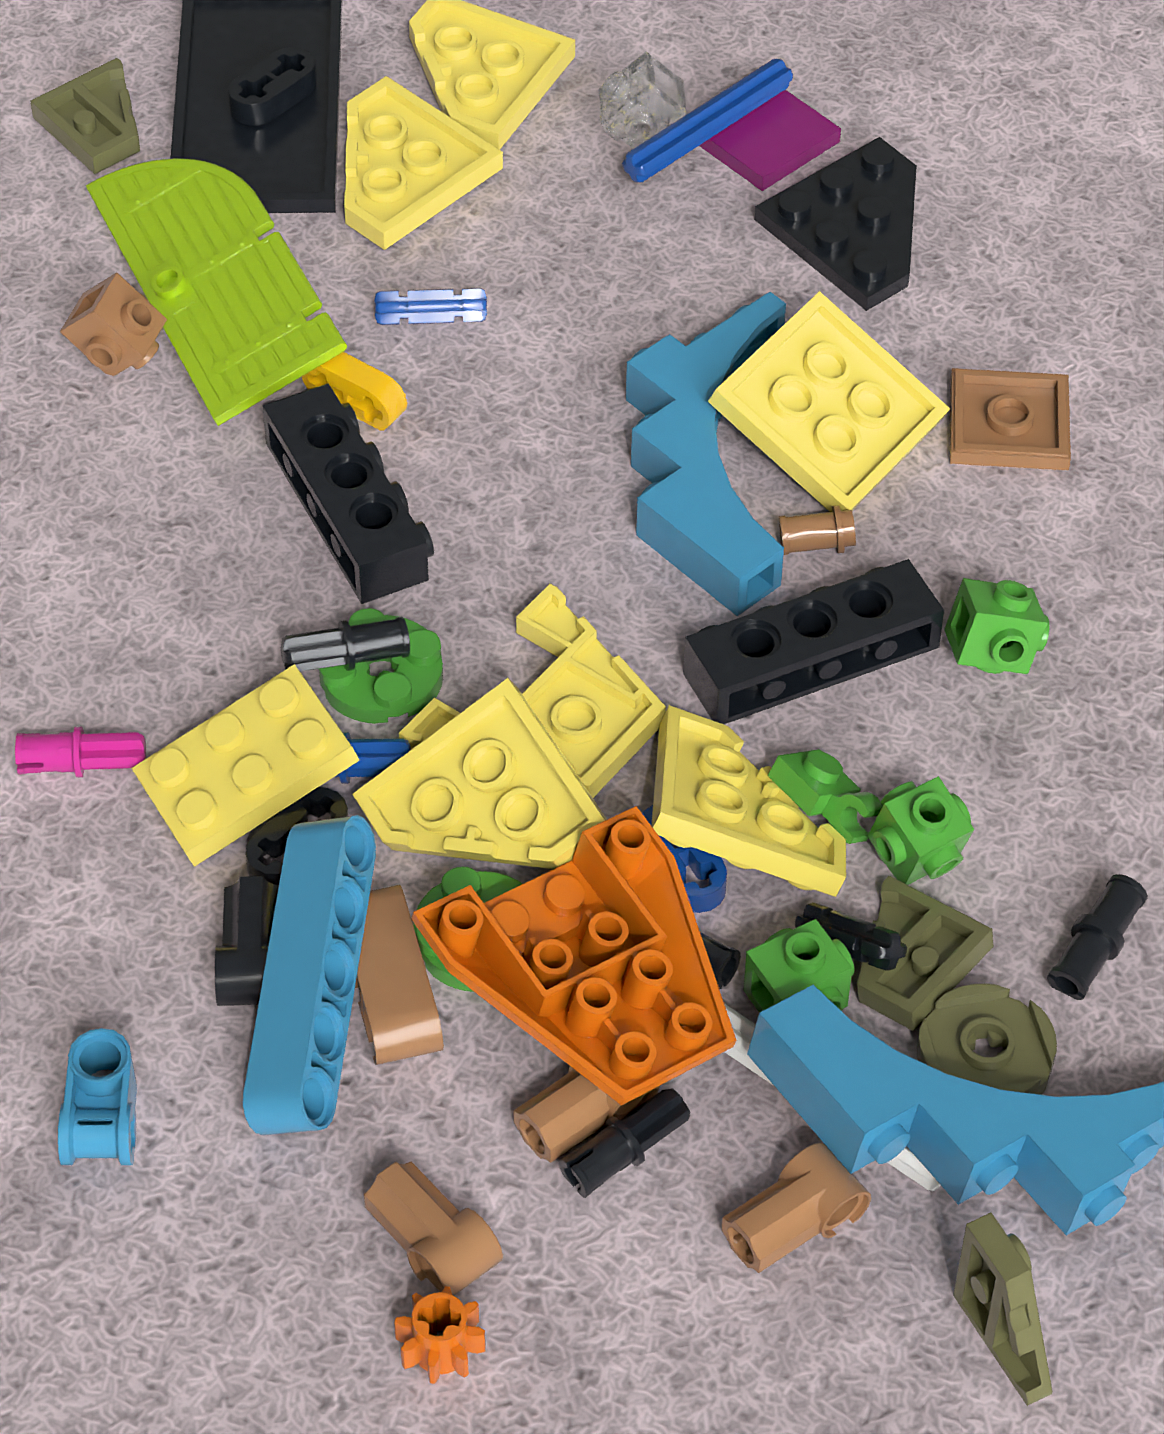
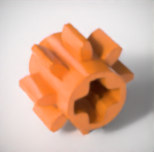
M445 1286L442 1292L432 1293L424 1297L414 1293L412 1295V1318L406 1316L396 1317L394 1322L395 1338L404 1343L401 1347L403 1368H412L419 1364L420 1367L428 1371L429 1381L432 1384L437 1382L440 1374H448L456 1371L465 1378L469 1375L468 1352L478 1354L485 1352L486 1349L485 1330L476 1327L479 1323V1304L473 1301L463 1305L457 1297L452 1295L451 1287ZM437 1331H444L443 1336H437Z

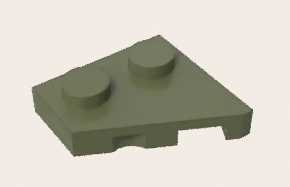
M888 876L883 881L881 888L882 903L877 921L873 920V923L876 926L898 932L901 943L907 946V953L904 958L898 960L896 969L889 971L868 965V962H862L857 982L858 998L860 1003L914 1031L924 1018L935 1009V1002L945 993L953 990L994 947L993 929Z
M991 1212L966 1224L953 1296L1028 1406L1051 1395L1053 1392L1031 1273L1032 1265L1028 1252L1021 1240L1015 1234L1010 1233L1007 1235Z

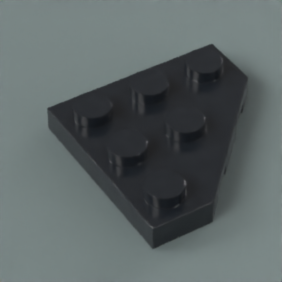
M878 137L755 206L754 220L867 311L909 285L917 165L881 137Z

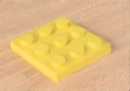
M820 291L731 374L708 400L717 411L829 512H832V506L836 505L840 506L841 511H853L950 410L943 401Z

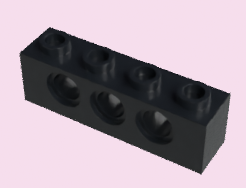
M329 383L262 405L266 445L360 603L364 604L428 581V557L434 555V546L430 533L422 521L415 523L410 516L408 502L401 485L397 481L390 483L384 474L382 458L376 445L372 441L365 443L361 437L358 420L349 403L341 404Z
M907 559L887 567L871 569L864 575L832 586L819 587L809 594L775 606H764L752 614L720 625H710L697 633L686 636L683 675L710 718L715 722L727 724L939 648L944 609L911 561Z

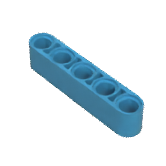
M358 815L295 824L287 838L243 1092L245 1118L249 1127L256 1134L272 1135L323 1130L329 1126L335 1114L376 858V844L372 829L368 822Z

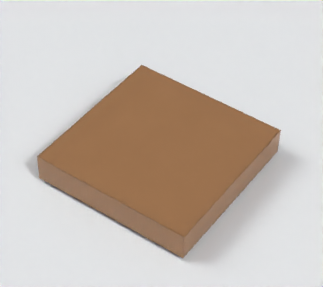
M952 368L950 378V464L1069 470L1071 461L1069 375Z

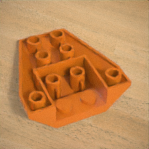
M637 806L582 831L572 861L483 903L473 887L469 885L413 912L411 920L450 974L621 1106L733 1048L736 1043V1037L675 857Z

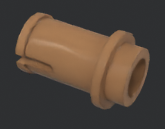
M836 505L832 506V512L792 517L779 516V533L781 545L784 547V555L792 552L837 548V553L839 554L844 553V547L856 546L852 510L841 511L840 506Z

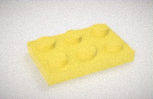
M294 664L131 769L195 867L360 760L349 741Z

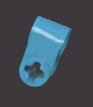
M103 1028L89 1030L80 1035L71 1045L68 1054L64 1102L60 1107L58 1122V1154L61 1165H73L76 1158H118L121 1165H133L136 1143V1077L130 1045L124 1036L114 1030ZM100 1070H114V1072L107 1076H92Z

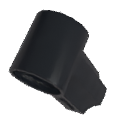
M263 876L240 877L235 884L224 887L222 946H216L215 994L217 1006L259 1004L279 885L266 881Z

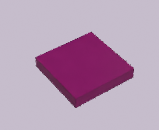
M784 90L699 146L755 187L764 191L838 144L841 138V128L796 96Z

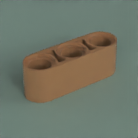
M401 885L370 891L355 988H359L361 1001L358 1004L369 1043L374 1042L376 1056H373L375 1065L443 1051L444 1048L437 1006Z

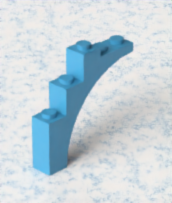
M768 292L750 305L740 307L730 318L712 330L697 335L687 346L669 334L649 348L639 350L632 359L627 361L626 401L645 415L632 428L631 467L652 483L637 497L636 536L736 616H739L781 586L784 547L753 519L733 490L718 452L717 429L722 414L708 400L731 374L785 324L786 303L771 292Z
M814 985L759 1013L747 1053L850 1174L873 1161H876L878 1164L887 1163L899 1155L907 1146L958 1205L981 1191H984L986 1195L994 1194L1005 1187L1014 1177L1066 1236L1090 1221L1095 1226H1099L1115 1216L1127 1200L1123 1192L1131 1175L1145 1167L1155 1157L1158 1150L1164 1146V1081L1109 1095L1053 1097L996 1089L948 1075L896 1051L850 1020Z

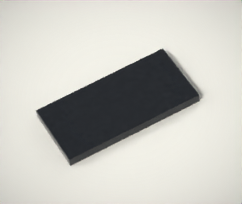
M183 0L170 159H194L226 168L242 178L255 191L268 213H336L343 0ZM282 48H302L314 56L317 84L315 90L309 96L264 125H244L232 118L228 88L236 77Z

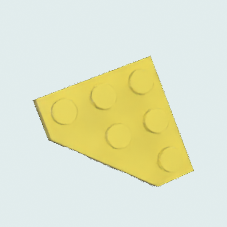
M427 0L409 20V38L441 112L499 150L575 58V39L462 0Z
M387 76L347 101L345 224L383 250L503 169V152Z
M509 678L505 679L352 794L382 842L392 850L555 869L572 861L582 831L607 820L522 693Z
M669 705L659 725L651 825L656 833L676 846L683 848L693 847L725 858L736 867L756 869L785 879L799 889L817 890L836 897L846 878V839L829 823L822 824L818 828L798 809L799 806L767 776L771 770L770 766L762 767L758 770L740 752L744 741L729 726Z

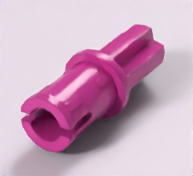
M76 726L73 732L55 734L17 733L15 740V761L18 775L41 772H75L76 778L83 777L84 770L132 768L146 759L145 738L138 732L84 734L83 727Z

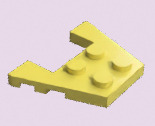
M549 584L516 617V633L558 658L522 695L587 791L594 798L658 731L666 712V706L619 655L613 657L597 640V630L584 616L578 619L566 606V596L556 586ZM433 698L399 732V739L408 740L412 750L460 714V712Z

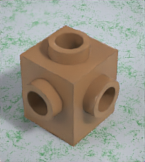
M116 272L82 294L61 328L60 333L86 355L92 364L99 367L105 374L115 376L130 366L136 370L140 369L151 360L159 348V343L155 339L167 319Z

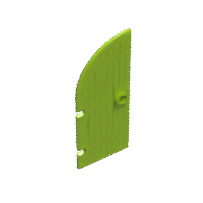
M172 158L152 160L127 166L85 185L149 303L167 319L163 328L218 426L347 349V344L328 313L323 312L307 322L306 317L321 309L322 302L279 232H273L259 241L258 237L273 229L274 222L255 191L235 173L205 161Z

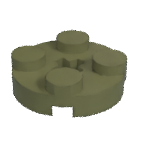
M970 984L945 993L935 1002V1009L926 1017V1020L924 1018L919 1030L917 1060L948 1075L996 1089L1042 1095L1046 1090L1054 1066L1057 1040L1054 1027L1047 1014L1033 1001L1030 1000L1027 1007L1021 1001L1010 998V989L995 984ZM977 1039H987L991 1047H1002L1004 1051L997 1053L996 1057H983L976 1054L973 1050H975Z

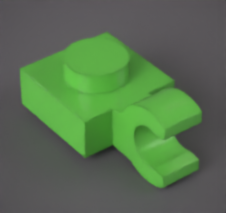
M820 749L778 755L767 775L808 816L821 814L825 817L832 827L846 839L848 844L864 842L868 839L869 833L858 823L857 811L864 818L878 816L882 809L881 801L877 796L870 792H860L861 789L843 772L840 762Z

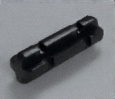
M814 902L805 906L802 915L796 916L795 928L816 919L831 940L838 939L845 945L852 959L864 963L868 962V965L885 971L896 969L898 960L906 956L907 946L901 943L900 934L896 931L876 926L874 923L840 911H833L832 908Z

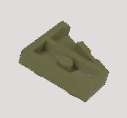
M118 58L30 101L33 118L94 174L140 151L139 136L135 118L132 114L129 91L125 83L123 64Z

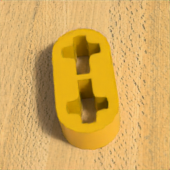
M345 352L340 353L302 376L303 383L308 390L329 383L341 404L349 403L357 419L380 431L388 428L407 409L406 395L393 378Z

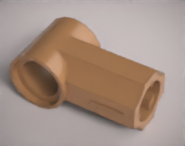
M570 1066L567 1075L514 1110V1124L523 1137L524 1142L540 1159H546L551 1163L604 1127L605 1121L610 1117L614 1116L620 1120L656 1095L660 1087L658 1086L621 1106Z
M812 1144L788 1162L775 1184L722 1218V1232L726 1236L731 1249L748 1268H752L760 1273L820 1233L825 1238H832L836 1235L832 1230L847 1219L852 1223L858 1221L869 1207L871 1194L853 1174L848 1172L825 1144Z
M396 1161L377 1175L371 1188L364 1194L365 1208L407 1252L409 1264L416 1277L420 1281L427 1278L439 1292H442L445 1286L451 1287L452 1295H456L503 1259L502 1248L498 1239L483 1218L469 1208H464L459 1212L412 1161L406 1164H399Z

